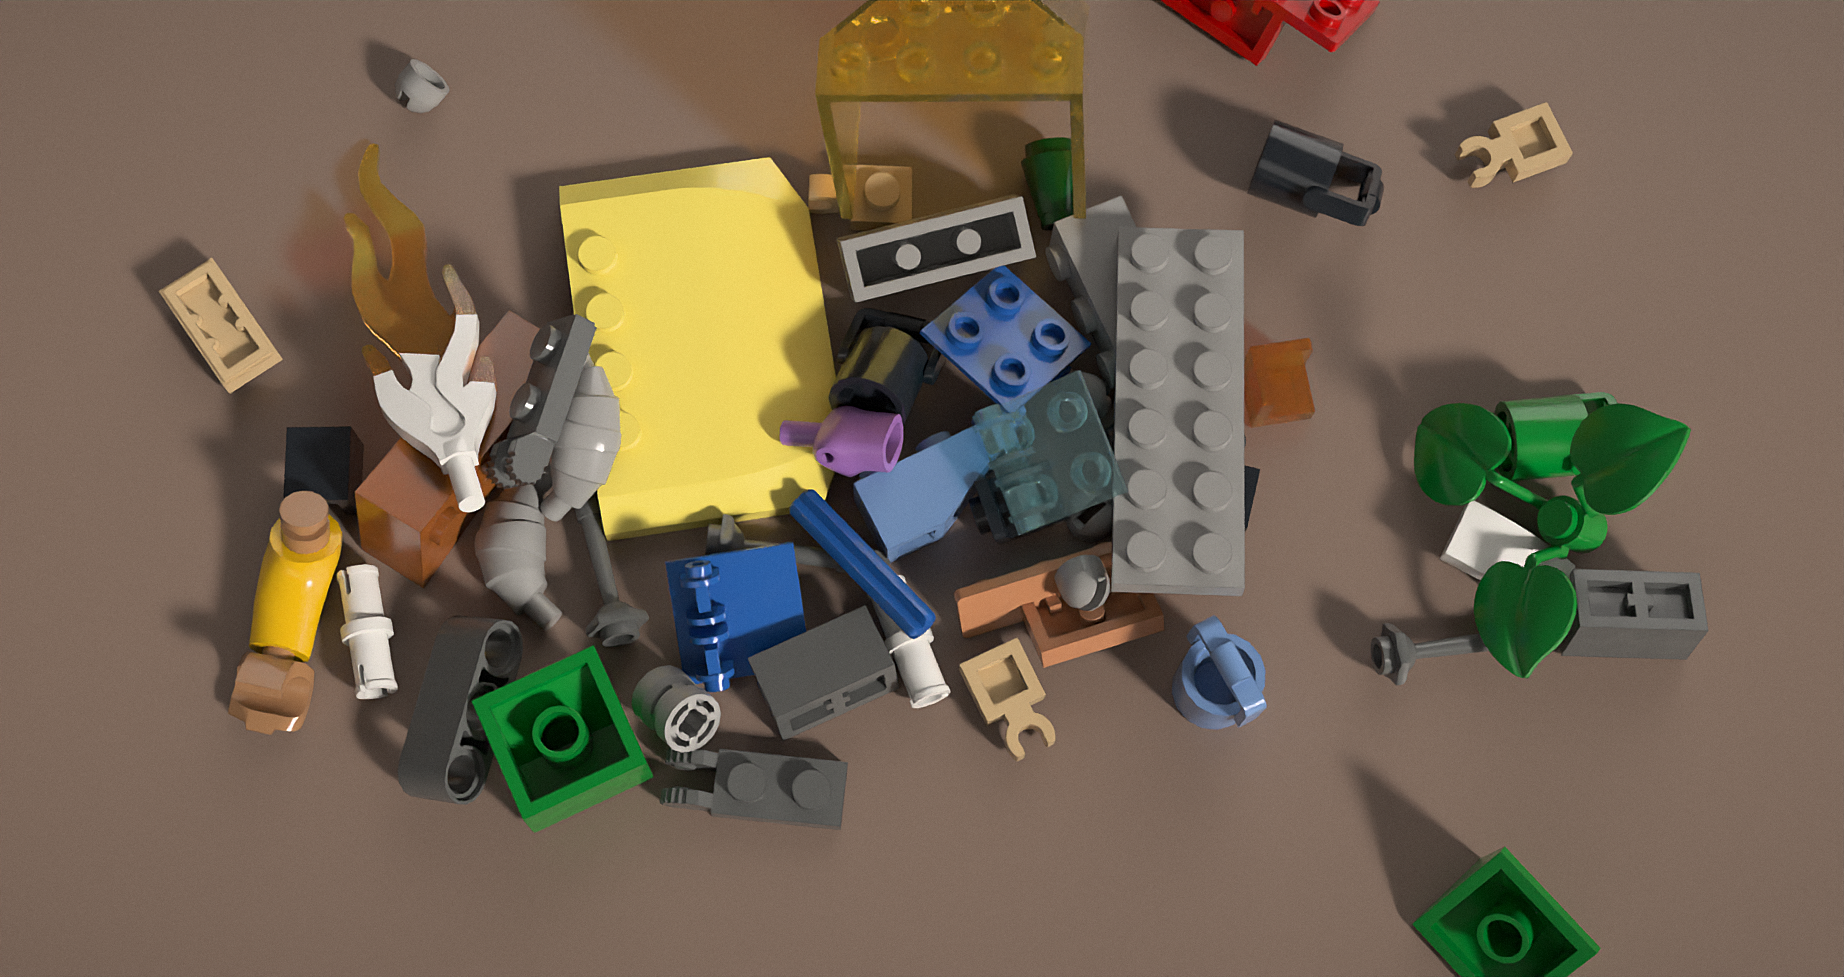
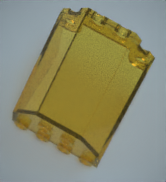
M864 0L819 39L815 90L841 219H853L861 102L1070 101L1074 219H1086L1090 6L1083 0Z

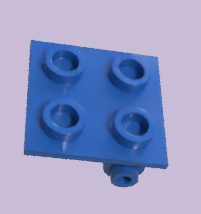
M1005 265L993 269L920 331V334L1010 417L1050 382L1055 386L1061 383L1072 370L1070 364L1091 346V343Z
M793 542L665 561L682 671L695 684L703 683L706 692L724 691L730 688L729 679L754 675L748 661L749 657L806 632Z

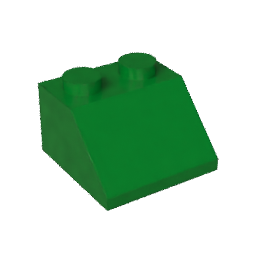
M594 645L472 700V704L522 819L534 833L654 778Z

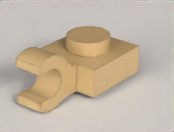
M852 165L851 181H845L840 177L829 174H812L809 176L808 188L809 212L815 214L850 213V230L862 231L911 220L912 167Z

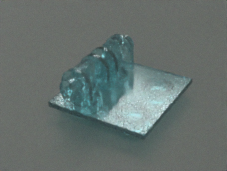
M1081 370L1001 405L994 404L974 413L973 419L976 426L973 429L975 434L979 433L990 460L987 465L989 470H994L997 478L994 483L996 488H1001L1011 517L1008 519L1010 524H1015L1018 535L1128 492Z

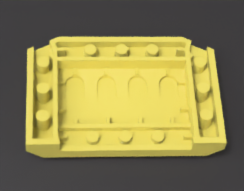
M767 157L559 186L560 210L574 314H578L595 323L594 326L597 329L588 353L594 366L603 367L614 395L619 398L620 432L622 434L620 449L615 457L606 484L597 489L604 534L607 541L709 526V523L720 525L722 524L723 514L732 516L734 522L790 514L789 507L792 502L808 489L815 490L827 502L835 472L815 460L813 447L782 445L779 436L780 426L784 420L819 423L824 421L832 411L829 394L836 375L809 208L773 160Z

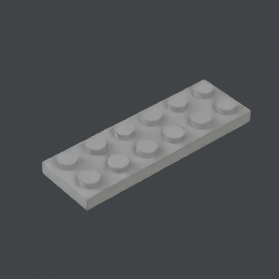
M1118 227L1111 592L1242 596L1245 589L1244 230Z

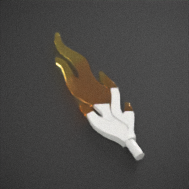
M373 143L367 147L358 171L359 186L363 199L384 227L392 246V268L388 280L380 275L369 227L354 213L345 214L343 218L345 226L354 238V257L351 275L352 294L363 322L372 334L403 363L413 380L410 390L403 388L397 381L387 358L373 345L362 347V355L366 365L373 374L378 401L383 416L389 425L410 445L431 458L441 468L444 475L449 474L459 509L463 512H473L485 504L475 466L479 465L478 453L480 444L495 407L497 395L495 370L489 357H481L471 381L467 384L479 343L480 324L472 298L451 264L443 266L442 274L449 298L454 306L452 314L449 315L435 298L427 272L428 243L425 227L416 214L399 201L381 183L379 177L380 149L377 144Z

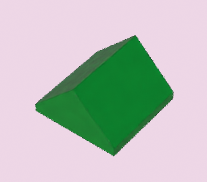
M1505 846L1480 858L1413 923V926L1461 977H1567L1594 957L1601 949Z

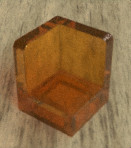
M1310 338L1250 346L1244 358V398L1251 428L1312 418L1315 413V407L1305 367L1307 360L1313 352Z

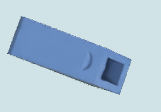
M998 405L991 407L971 421L972 427L951 436L948 431H943L928 437L915 448L916 454L897 462L891 472L864 471L859 474L861 480L853 483L854 502L878 549L884 552L886 558H889L890 563L945 536L968 505L969 499H972L977 493L974 481L984 477L988 478L1024 429L1028 411L1025 405L1012 417Z

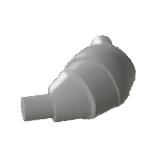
M589 353L559 440L555 443L548 463L551 466L553 491L540 504V509L544 516L555 522L561 520L572 507L581 508L600 486L606 484L621 445L619 398L614 395L603 367L594 366Z
M549 464L544 467L545 473L541 475V480H536V484L526 486L518 484V487L504 489L494 501L486 504L474 542L475 555L478 558L487 589L494 591L516 615L519 616L525 612L544 631L550 629L562 615V611L543 595L548 584L544 568V562L546 561L545 516L540 509V504L544 501L542 496L552 487L551 466Z

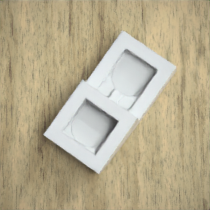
M1472 501L1465 505L1440 560L1481 580L1487 570L1497 562L1510 561L1524 567L1525 560L1529 554L1551 546L1497 512L1476 501ZM1553 558L1540 563V565L1558 568L1569 579L1571 571L1575 569V565L1567 558L1564 560Z

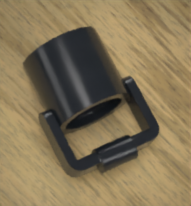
M1274 120L1247 194L1316 218L1318 213L1355 226H1365L1370 215L1375 214L1380 209L1384 184L1380 180L1382 175L1380 166L1342 152L1343 143ZM1334 174L1361 183L1357 200L1328 190Z
M873 308L859 310L838 351L837 361L842 366L830 390L829 402L831 409L833 410L841 406H854L866 411L900 414L904 427L923 383L934 385L946 360V357L936 348H934L928 360L927 353L920 345L921 342L930 344L920 334V331L930 322L926 321V319L892 311L886 312Z

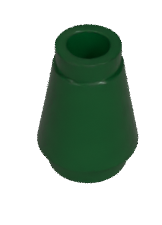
M1066 137L1045 138L1025 145L1026 158L1021 161L1037 215L1040 218L1041 229L1045 231H1052L1054 222L1077 213L1080 153L1074 151L1072 139Z

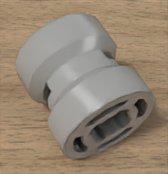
M667 665L651 670L638 682L633 692L632 708L634 714L648 728L655 730L657 735L675 751L684 753L702 747L713 737L719 726L721 717L719 703L703 688L696 686L692 679L677 667Z

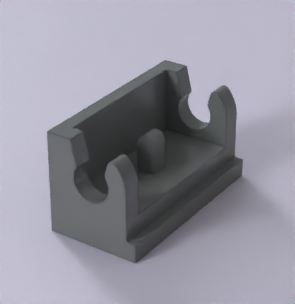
M1573 569L1570 573V581L1576 591L1577 609L1573 624L1566 637L1560 643L1561 656L1687 660L1709 631L1700 573Z
M866 605L748 658L750 667L757 680L756 683L783 741L899 689L895 664Z

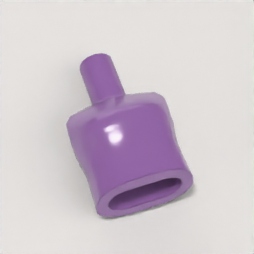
M841 406L834 408L822 423L784 420L780 426L779 436L782 445L813 447V455L818 463L834 472L852 477L864 471L891 472L901 453L904 435L900 414L866 411L854 406Z

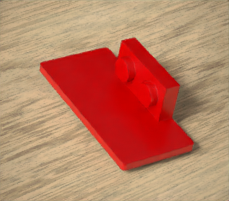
M1161 0V2L1256 66L1267 57L1286 23L1329 52H1335L1374 13L1380 3L1379 0Z

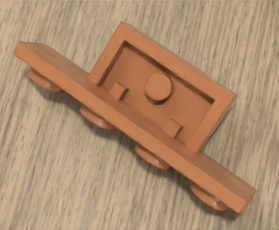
M1112 542L1100 543L1093 548L1058 559L1042 561L1032 567L993 579H983L970 586L957 589L954 592L959 628L964 638H970L1024 621L1043 668L1164 631V615L1153 593L1111 592ZM1080 555H1095L1099 557L1109 575L1110 593L1105 603L1093 611H1083L1079 608L1070 607L1062 598L1055 583V574L1059 567L1066 561Z

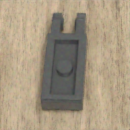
M574 314L547 322L534 337L530 348V358L533 359V363L526 383L517 390L512 399L509 415L513 421L507 438L493 445L489 455L491 461L487 462L488 469L486 471L489 473L488 478H491V484L495 483L497 488L509 489L518 487V484L526 486L536 484V480L542 479L541 475L545 473L544 467L548 466L555 443L559 440L597 329L594 326V322Z
M672 748L667 749L665 764L680 770L716 772L713 794L692 790L687 787L672 786L671 788L662 789L660 804L680 809L709 811L712 817L841 830L848 762L719 749L718 753L700 749L682 753Z

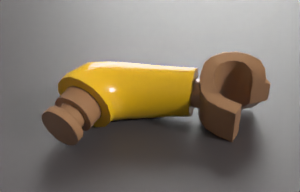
M299 491L285 497L280 504V518L271 528L254 598L249 647L257 653L247 651L241 656L237 666V677L228 709L229 715L245 722L246 730L272 735L275 730L294 732L301 729L310 706L315 671L304 662H309L320 615L342 547V531L339 523L329 514L326 500L321 495L312 491Z

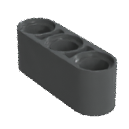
M455 615L448 618L441 625L434 642L399 759V784L409 796L467 805L475 801L481 794L488 777L494 752L472 704V700L516 680L522 659L523 639L518 626L512 621Z

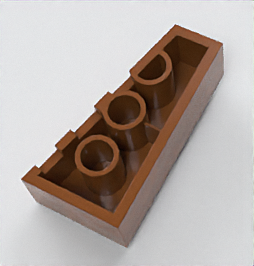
M510 310L478 346L467 384L470 381L494 383L497 392L494 411L479 448V465L475 466L485 501L496 487L495 483L491 484L492 480L488 478L489 473L486 471L488 469L487 462L491 461L489 455L494 444L507 438L513 421L509 415L510 405L517 390L526 383L533 363V359L530 358L531 344L540 328ZM402 437L355 491L361 549L423 589L479 511V509L473 512L461 511L457 504L449 474L444 475L441 468L431 458L414 448Z

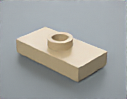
M213 258L208 259L159 290L161 296L229 393H232L283 360Z

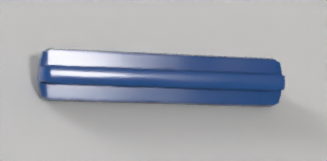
M808 489L792 502L789 512L794 519L909 638H919L933 625L936 620L935 613L815 490Z

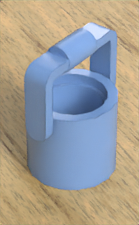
M1215 615L1192 626L1186 637L1193 646L1190 647L1173 676L1172 695L1177 709L1187 721L1205 729L1219 730L1232 726L1235 723L1239 728L1253 721L1267 707L1262 694L1265 687L1266 670L1261 655L1250 642L1235 634H1227L1222 623Z

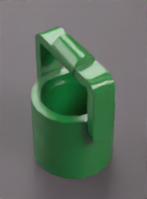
M1595 392L1500 401L1495 407L1494 414L1507 427L1512 440V446L1507 458L1498 466L1499 473L1511 481L1577 476L1581 472L1573 465L1570 458V445L1576 430L1590 413L1600 407L1617 404V400L1609 393Z

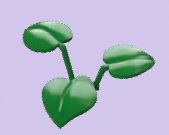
M1450 403L1433 409L1422 418L1421 424L1417 427L1414 471L1421 490L1430 499L1446 506H1463L1480 496L1488 480L1496 487L1539 510L1537 516L1538 530L1543 539L1551 544V547L1529 554L1525 560L1524 567L1510 561L1495 563L1481 578L1474 598L1475 622L1483 643L1490 654L1513 675L1524 679L1529 678L1537 665L1556 649L1566 637L1576 615L1577 597L1570 579L1558 568L1540 565V563L1553 558L1564 560L1567 558L1569 550L1580 554L1596 550L1603 543L1607 535L1608 525L1604 514L1617 515L1633 510L1645 502L1659 488L1675 467L1686 446L1691 432V428L1688 425L1631 404L1617 403L1598 408L1581 422L1570 445L1571 461L1581 472L1571 481L1578 500L1565 495L1556 496L1548 500L1494 471L1509 455L1512 440L1505 424L1493 412L1473 404Z

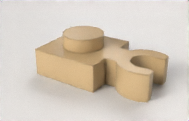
M1545 102L1493 121L1487 131L1491 139L1483 136L1467 138L1460 144L1454 155L1457 161L1469 156H1476L1483 161L1485 168H1479L1474 171L1467 181L1470 187L1478 188L1489 184L1501 169H1506L1512 183L1567 163L1573 152L1548 103Z
M1018 637L959 665V671L986 726L1004 719L1008 727L1005 734V747L1008 754L1016 762L1022 760L1025 756L1024 749L1018 740L1019 733L1025 729L1037 731L1046 748L1054 744L1055 731L1051 722L1045 716L1032 710L1031 705L1044 700L1046 694Z

